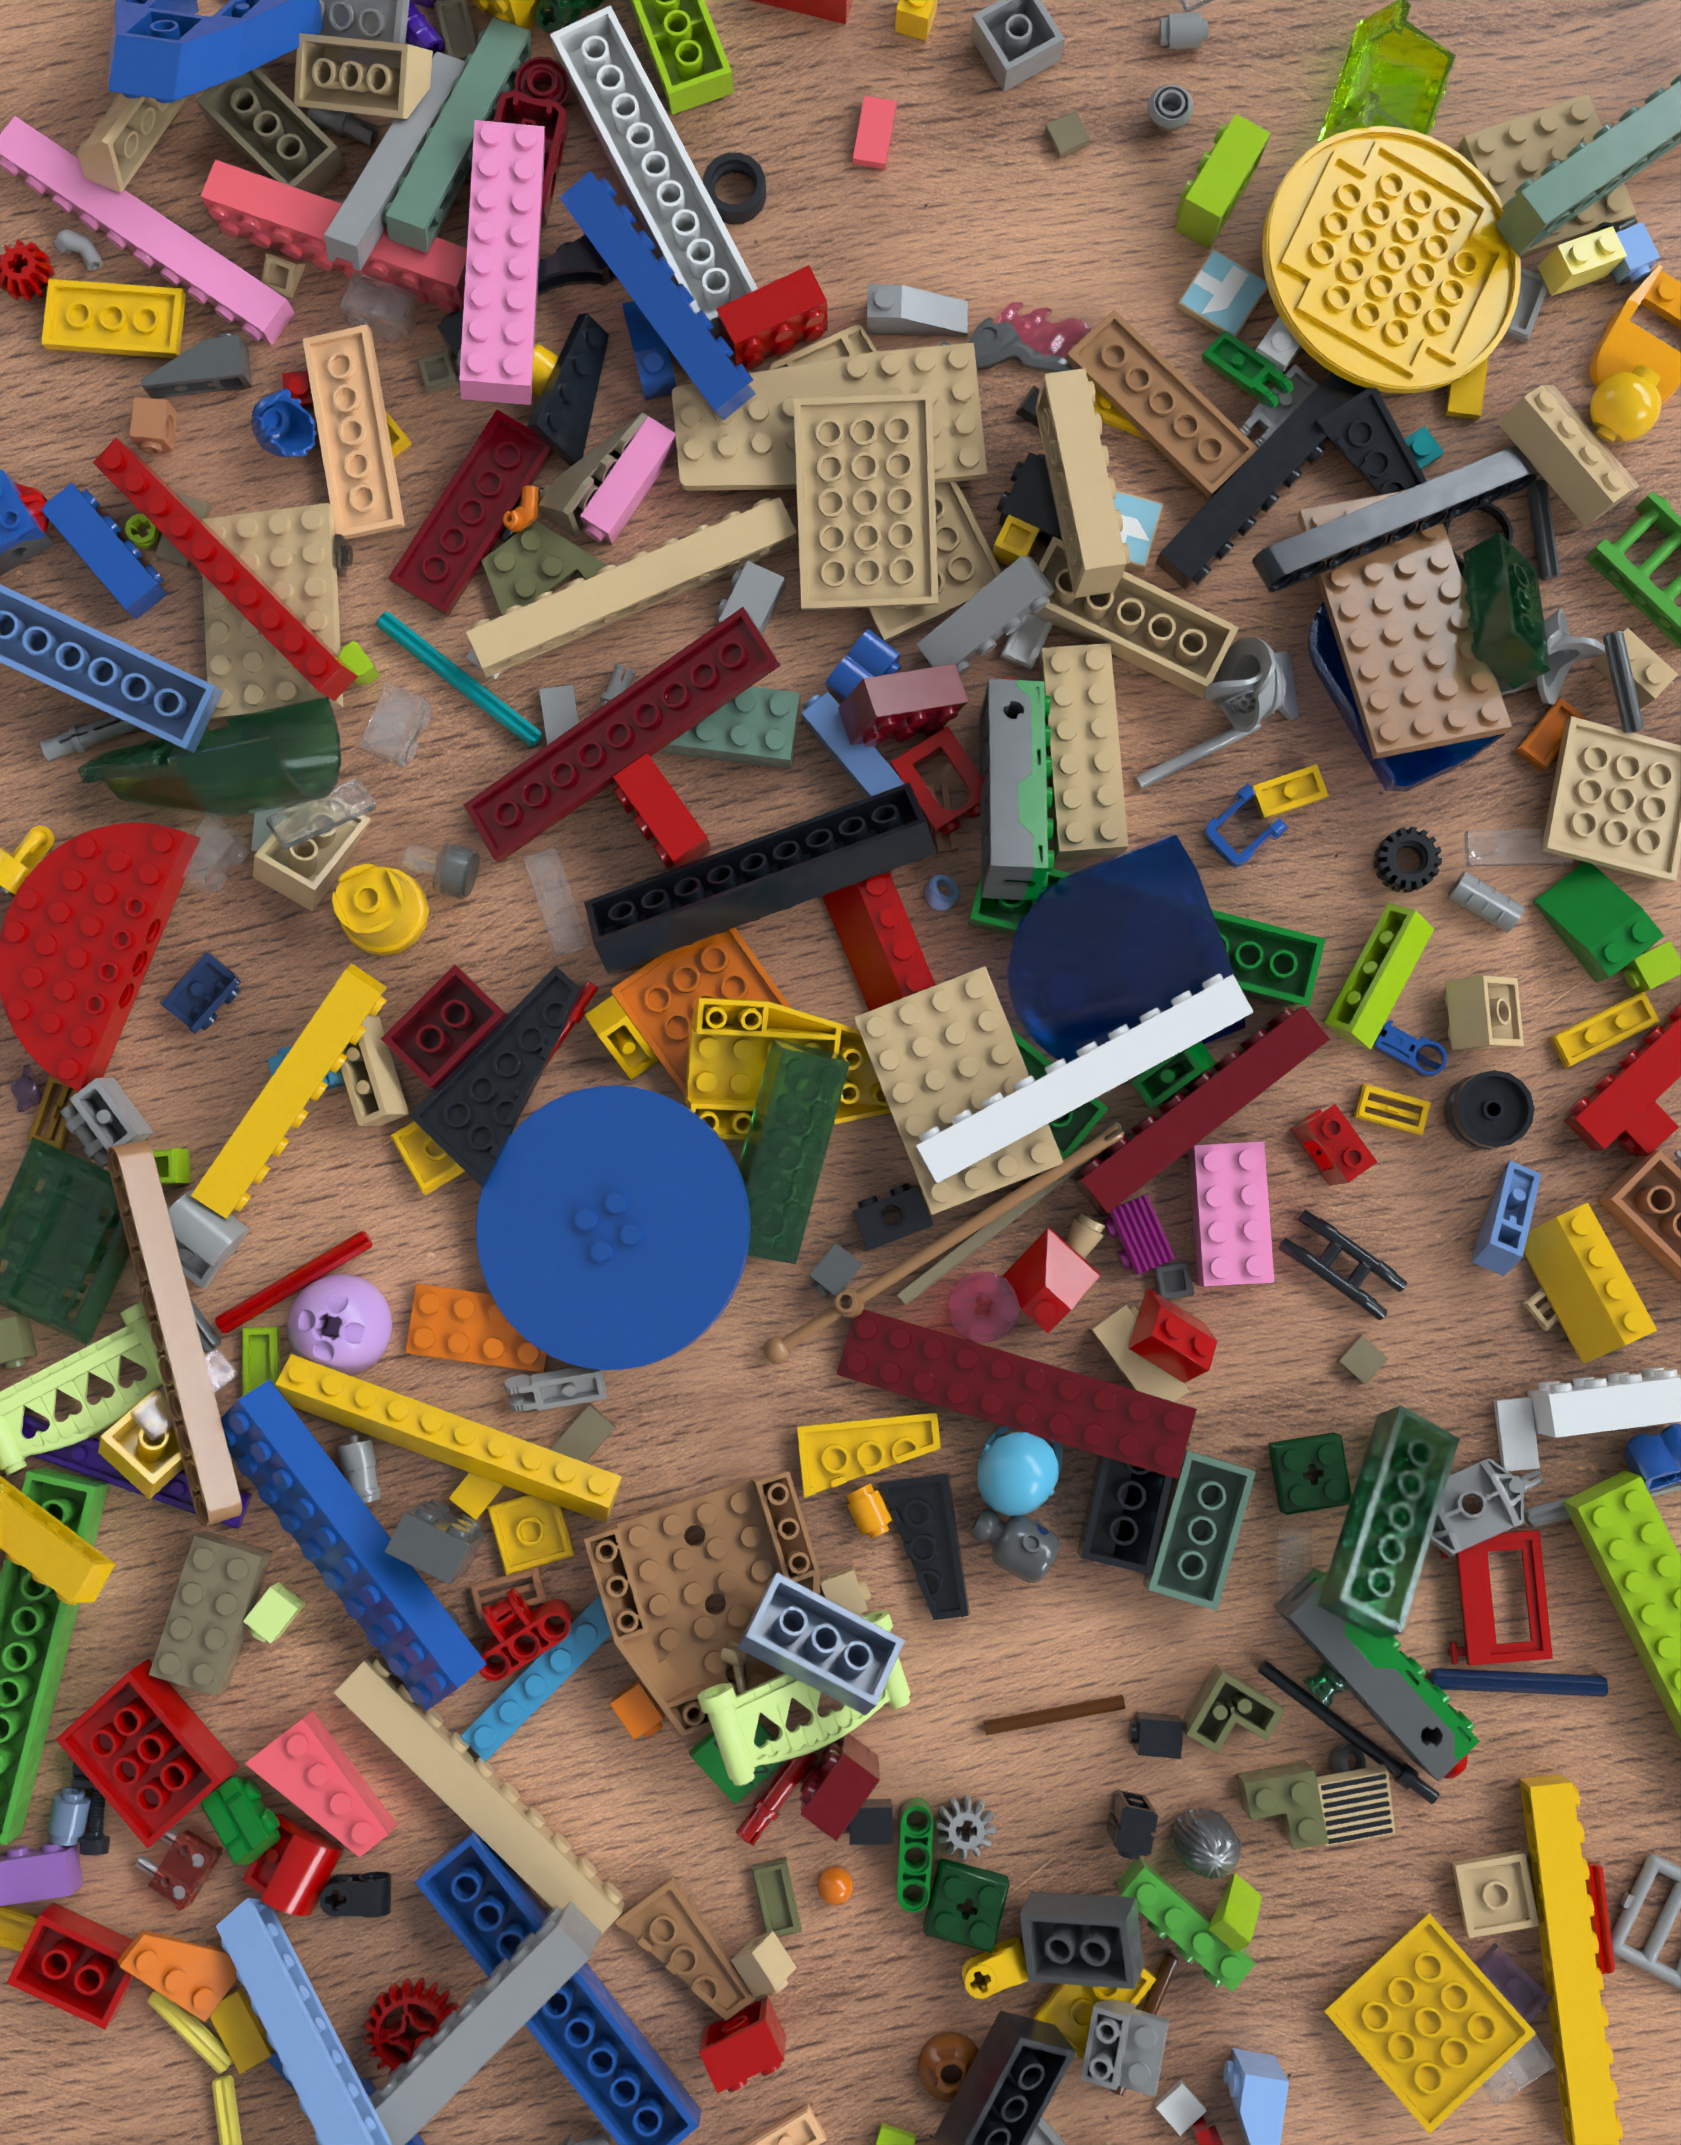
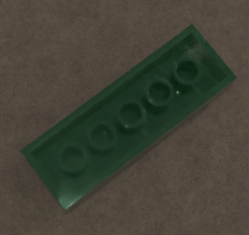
M772 1039L739 1165L750 1211V1241L747 1256L791 1264L797 1263L850 1062L839 1053Z
M1401 1405L1377 1415L1317 1606L1378 1639L1403 1633L1460 1438Z

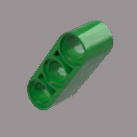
M918 1797L910 1798L901 1806L899 1822L897 1898L900 1906L905 1911L911 1913L923 1910L928 1904L930 1897L933 1818L928 1802ZM916 1810L922 1811L926 1815V1819L920 1825H913L907 1820L909 1813ZM917 1847L924 1851V1856L918 1861L908 1860L905 1857L907 1850ZM916 1884L922 1888V1892L916 1898L907 1897L903 1893L906 1886Z

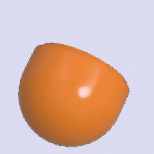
M830 1866L822 1871L818 1879V1892L822 1900L830 1905H841L851 1897L853 1879L845 1868Z

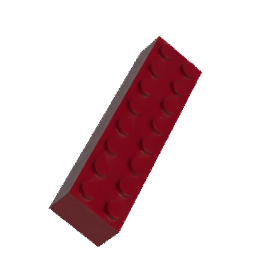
M1304 1006L1296 1011L1289 1007L1267 1023L1271 1029L1266 1032L1262 1028L1240 1044L1244 1049L1238 1054L1234 1050L1225 1055L1213 1066L1216 1072L1211 1075L1207 1071L1186 1086L1189 1093L1184 1097L1179 1093L1159 1107L1162 1112L1161 1115L1155 1118L1152 1114L1134 1126L1131 1130L1135 1135L1129 1140L1124 1136L1121 1140L1104 1150L1108 1156L1102 1161L1098 1158L1092 1159L1077 1171L1080 1178L1074 1183L1099 1215L1112 1211L1330 1040Z

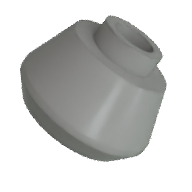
M1166 84L1158 87L1153 91L1148 101V113L1151 120L1158 129L1165 132L1175 131L1185 125L1193 113L1194 104L1191 95L1186 89L1175 84Z

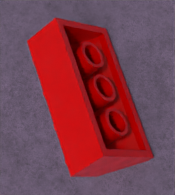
M890 872L876 875L855 885L846 886L822 896L869 1011L936 985Z

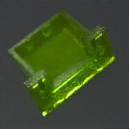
M1396 0L1358 22L1318 143L1350 129L1361 127L1368 129L1370 126L1399 127L1429 136L1430 130L1436 122V113L1440 101L1446 93V83L1456 55L1407 21L1411 4L1406 0Z

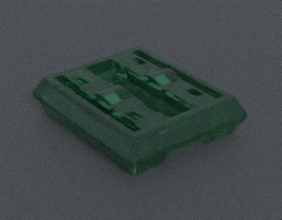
M32 1137L0 1207V1266L3 1258L9 1261L5 1271L0 1272V1305L85 1345L90 1344L130 1256L121 1218L111 1242L103 1238L107 1229L115 1228L117 1220L112 1218L114 1213L120 1214L108 1170ZM39 1178L46 1180L41 1192L35 1191ZM106 1207L110 1211L106 1220L102 1221L104 1216L101 1213L103 1208ZM87 1274H96L80 1306L81 1300L77 1299L76 1296L78 1292L84 1294L88 1288V1285L84 1284L83 1281ZM67 1288L73 1290L71 1297L64 1296ZM79 1308L75 1319L68 1316L71 1309Z

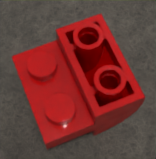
M284 1813L275 1814L279 1820L277 1830L282 1838L249 1865L242 1880L263 1895L261 1901L287 1914L309 1916L344 1849L320 1832L308 1831Z

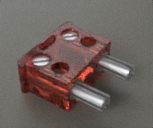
M170 1829L160 1838L171 1845L160 1866L145 1856H141L135 1866L152 1877L148 1887L176 1904V1909L180 1911L195 1901L223 1853V1849L221 1846L214 1847L189 1830L177 1834Z

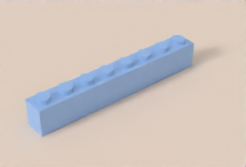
M246 1898L217 1924L216 1928L221 1937L223 1949L230 1955L237 1969L236 1976L245 1986L252 2000V2009L260 2017L267 2031V2040L277 2051L283 2064V2073L292 2082L299 2097V2106L309 2117L315 2129L317 2143L319 2145H392L273 1907L265 1904L261 1899Z

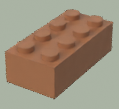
M1654 1150L1650 1155L1640 1156L1597 1201L1681 1283V1170L1661 1150Z

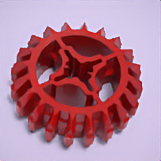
M408 1978L403 1981L401 1988L396 1983H393L388 1988V1994L381 1992L378 1995V2004H372L368 2011L371 2018H368L364 2024V2028L370 2031L364 2038V2044L374 2045L368 2053L369 2058L377 2056L381 2058L377 2064V2070L383 2069L387 2065L391 2068L388 2074L390 2076L402 2062L405 2065L414 2056L413 2052L428 2036L432 2038L433 2034L440 2030L438 2028L439 2025L453 2010L456 2011L458 2008L457 2002L446 2003L450 1995L449 1990L439 1995L436 1993L438 1989L437 1982H433L430 1988L427 1989L425 1988L424 1978H419L415 1987H413L411 1980ZM403 2005L402 2020L395 2022L392 2027H387L388 2014L393 2009ZM420 2006L429 2010L433 2015L425 2014ZM409 2024L415 2026L414 2030L416 2028L419 2029L418 2036L412 2034L413 2030L409 2032L407 2029ZM395 2045L402 2046L407 2053L402 2052Z

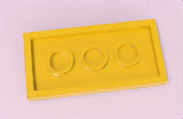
M49 279L41 344L45 349L174 359L180 355L186 293L181 288Z

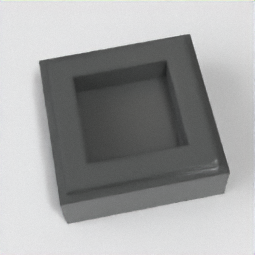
M1188 1261L1165 1264L1153 1268L1157 1294L1167 1300L1194 1295Z

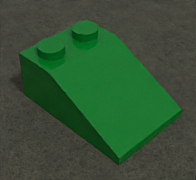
M1582 863L1532 901L1596 983L1612 977L1664 937L1663 933L1644 909L1591 863Z

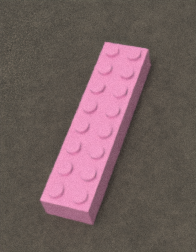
M475 120L459 377L461 399L531 405L545 156V127L481 120Z

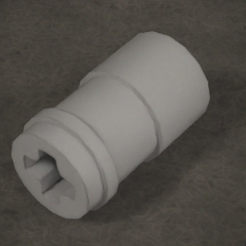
M358 1435L350 1436V1443L337 1446L341 1472H343L345 1479L364 1503L381 1499V1486L378 1485L375 1465L377 1463L372 1439L359 1441Z

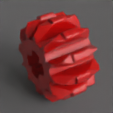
M17 239L14 248L4 244L6 253L0 255V288L16 300L23 297L25 301L31 303L33 294L43 298L42 289L48 287L49 278L55 275L54 269L50 265L49 256L32 242L25 245Z

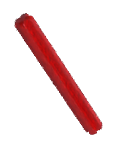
M365 1231L356 1233L217 1316L215 1322L218 1329L222 1333L231 1332L308 1286L313 1281L370 1249L373 1244L369 1235Z

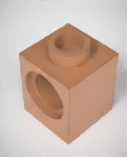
M134 397L129 437L145 453L161 454V451L173 452L178 412L166 399Z

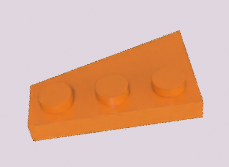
M142 1929L117 1961L119 1967L203 2022L208 2019L238 1979L236 1976L237 1969L230 1955L225 1950H220L219 1947L208 1944L203 1946L185 1942L181 1938Z

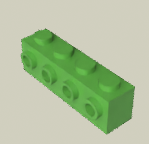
M1141 1857L1138 1860H1134L1116 1882L1122 1897H1136L1138 1913L1141 1912L1150 1920L1147 1924L1150 1929L1163 1940L1169 1936L1178 1944L1175 1950L1190 1964L1194 1960L1205 1968L1202 1973L1216 1987L1220 1988L1223 1984L1233 1992L1254 1967L1255 1962L1248 1950L1243 1948L1235 1953L1208 1929L1212 1919Z

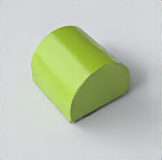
M352 641L341 650L339 658L358 676L353 682L366 685L380 677V673L357 642Z

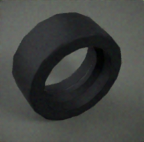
M740 152L725 153L716 157L707 166L703 176V184L723 222L743 224L754 219L762 211L766 201L765 174L760 164L751 156ZM729 173H741L752 179L754 193L743 203L728 204L717 197L715 193L716 182L722 176Z

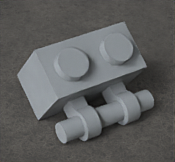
M114 1077L94 1079L70 1098L73 1105H69L60 1111L67 1121L65 1124L66 1128L71 1134L77 1135L85 1146L84 1153L90 1160L94 1159L101 1169L108 1166L106 1150L109 1147L145 1140L154 1133Z

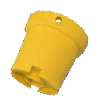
M368 863L353 866L339 878L338 881L340 883L336 888V893L333 891L332 903L334 913L340 920L341 928L352 944L366 953L388 956L402 953L418 941L426 929L429 907L426 894L416 879L402 870L383 866L377 867Z

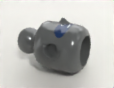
M982 1509L970 1531L975 1540L979 1542L987 1541L993 1545L991 1557L996 1565L1028 1583H1037L1044 1578L1053 1564L1060 1547L1059 1538L1055 1533L1042 1526L1038 1518L1033 1521L1025 1515L1010 1516L1005 1523L998 1518V1515L993 1510Z

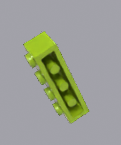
M1388 903L1324 1022L1343 1041L1370 1050L1374 1045L1434 931V928L1416 910Z

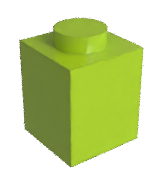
M1671 940L1643 952L1624 967L1625 980L1631 988L1636 989L1637 993L1651 990L1680 975L1681 959Z

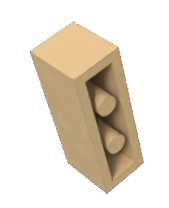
M367 1016L362 1023L367 1030L356 1046L349 1042L342 1052L347 1056V1059L341 1066V1071L358 1126H382L409 1115V1111L389 1047L381 1040L385 1033L380 1017Z
M1121 1304L1088 1328L1133 1390L1173 1402L1189 1392L1183 1382L1128 1349L1139 1313L1134 1306L1129 1309L1127 1305Z

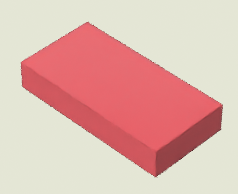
M864 96L853 154L854 165L886 169L897 101Z

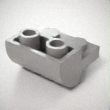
M194 1187L183 1194L168 1209L184 1275L204 1289L211 1284L225 1260L233 1256L248 1233L249 1228L231 1214L226 1219L193 1198L191 1194L196 1188Z
M1119 2000L1097 2002L1093 2006L1081 2080L1115 2091L1118 2086L1155 2097L1170 2019L1136 2009L1137 2004Z

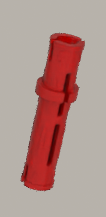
M814 1752L788 1760L763 1795L754 1800L753 1809L736 1830L737 1835L746 1843L754 1846L772 1820L776 1821L780 1815L778 1811L803 1778L808 1768L817 1759L818 1756Z

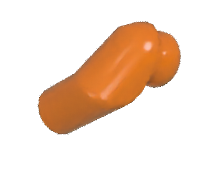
M522 486V504L511 512L507 511L503 516V523L510 531H523L537 520L539 487Z

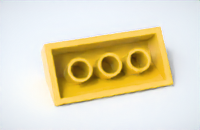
M1585 1203L1529 1230L1524 1256L1541 1288L1545 1291L1553 1311L1582 1364L1658 1331L1589 1203Z

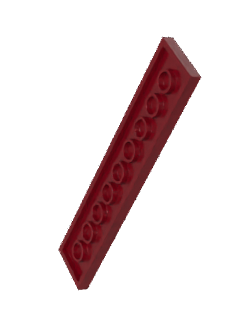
M741 607L464 804L493 859L499 863L613 784L615 782L613 776L646 753L650 757L777 669L781 664L748 611Z
M865 1309L859 1316L852 1319L836 1374L1178 1479L1197 1411V1408Z

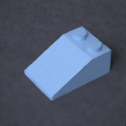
M1232 2048L1231 2061L1226 2060L1224 2064L1223 2080L1228 2086L1245 2144L1280 2145L1289 2080L1275 2055Z

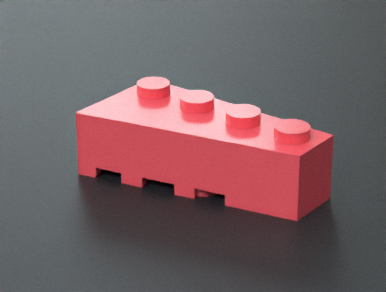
M313 1710L245 1763L359 1858L387 1837L397 1825Z

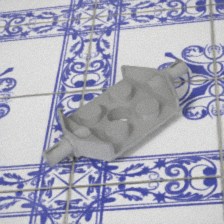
M1488 1458L1418 1489L1416 1521L1414 1525L1396 1531V1536L1398 1539L1401 1538L1399 1542L1402 1546L1418 1538H1425L1446 1555L1453 1557L1462 1550L1514 1527L1522 1526L1524 1523V1493L1533 1487L1544 1484V1479L1542 1476L1539 1477L1541 1473L1537 1469L1520 1478L1518 1475L1513 1476L1495 1461ZM1466 1496L1477 1498L1481 1503V1512L1474 1515L1465 1512L1462 1508V1499Z

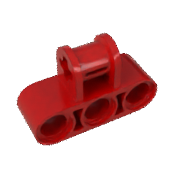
M512 1588L507 1592L505 1598L492 1606H484L482 1614L494 1636L488 1639L481 1649L480 1656L486 1662V1665L479 1670L480 1674L489 1681L502 1680L563 1641L568 1636L571 1628L572 1610L570 1605L561 1599H552L532 1611L519 1592ZM551 1616H558L564 1622L560 1625H552L546 1619ZM527 1635L534 1639V1641L530 1644H522L517 1638ZM490 1655H499L504 1659V1661L501 1663H493L490 1662L487 1657Z

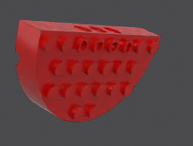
M134 822L99 827L82 833L53 850L37 864L16 892L8 908L0 934L1 1000L11 1027L25 1050L46 1072L70 1088L79 1092L94 1079L103 1078L202 838L171 827L152 823Z

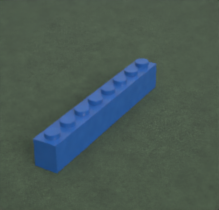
M589 171L561 195L559 199L713 410L725 420L756 394L749 385L753 378L741 363L737 366L734 365L729 358L734 352L722 336L716 340L710 330L714 327L713 323L702 309L697 313L690 303L695 299L683 283L677 286L671 279V276L675 274L674 270L663 256L657 259L652 253L656 246L646 232L642 230L638 233L632 224L636 221V218L624 203L621 206L616 204L613 197L617 193L605 177L599 181Z

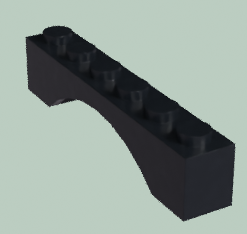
M586 234L573 242L569 241L562 244L554 254L546 259H539L537 297L550 290L568 285H606L617 277ZM463 309L459 312L449 313L440 324L436 325L442 340L455 360H457L462 343Z

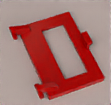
M1540 1530L1503 1532L1456 1553L1465 1647H1457V1642L1455 1641L1449 1642L1448 1655L1451 1657V1664H1459L1458 1657L1466 1656V1662L1469 1666L1553 1659ZM1438 1549L1442 1559L1448 1558V1555ZM1521 1549L1531 1641L1497 1644L1488 1552Z

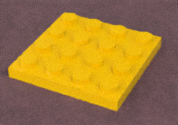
M1429 1912L1324 2010L1428 2134L1432 2133L1536 2034L1531 2026Z

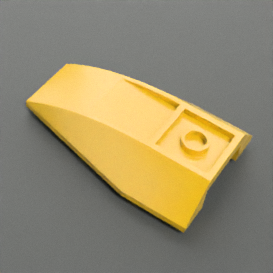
M698 997L689 1032L685 1104L686 1107L706 1121L721 1139L762 1140L891 1113L857 1028L770 1001Z

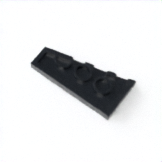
M1369 387L1313 422L1327 435L1326 438L1379 495L1405 491L1427 482L1377 388Z
M949 1472L878 1482L890 1508L889 1512L894 1524L897 1525L903 1540L904 1549L916 1572V1578L933 1620L969 1616L970 1610Z

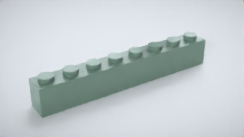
M492 18L487 29L480 32L477 47L473 54L470 53L467 56L461 77H457L454 80L447 103L443 102L441 104L434 127L430 126L428 128L421 151L415 152L408 175L400 179L395 199L385 207L383 221L387 224L389 240L428 253L472 170L475 120L494 121L499 95L514 90L515 76L519 68L532 56L530 30Z

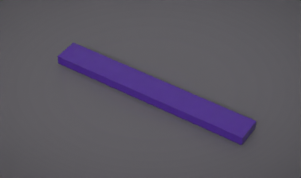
M24 1413L22 1426L24 1437L31 1439L36 1435L37 1431L45 1432L48 1430L50 1422ZM89 1437L57 1450L30 1455L145 1496L98 1453L99 1439ZM181 1470L151 1498L196 1514L185 1470ZM240 1489L241 1515L219 1522L236 1529L241 1527L252 1497L251 1493Z

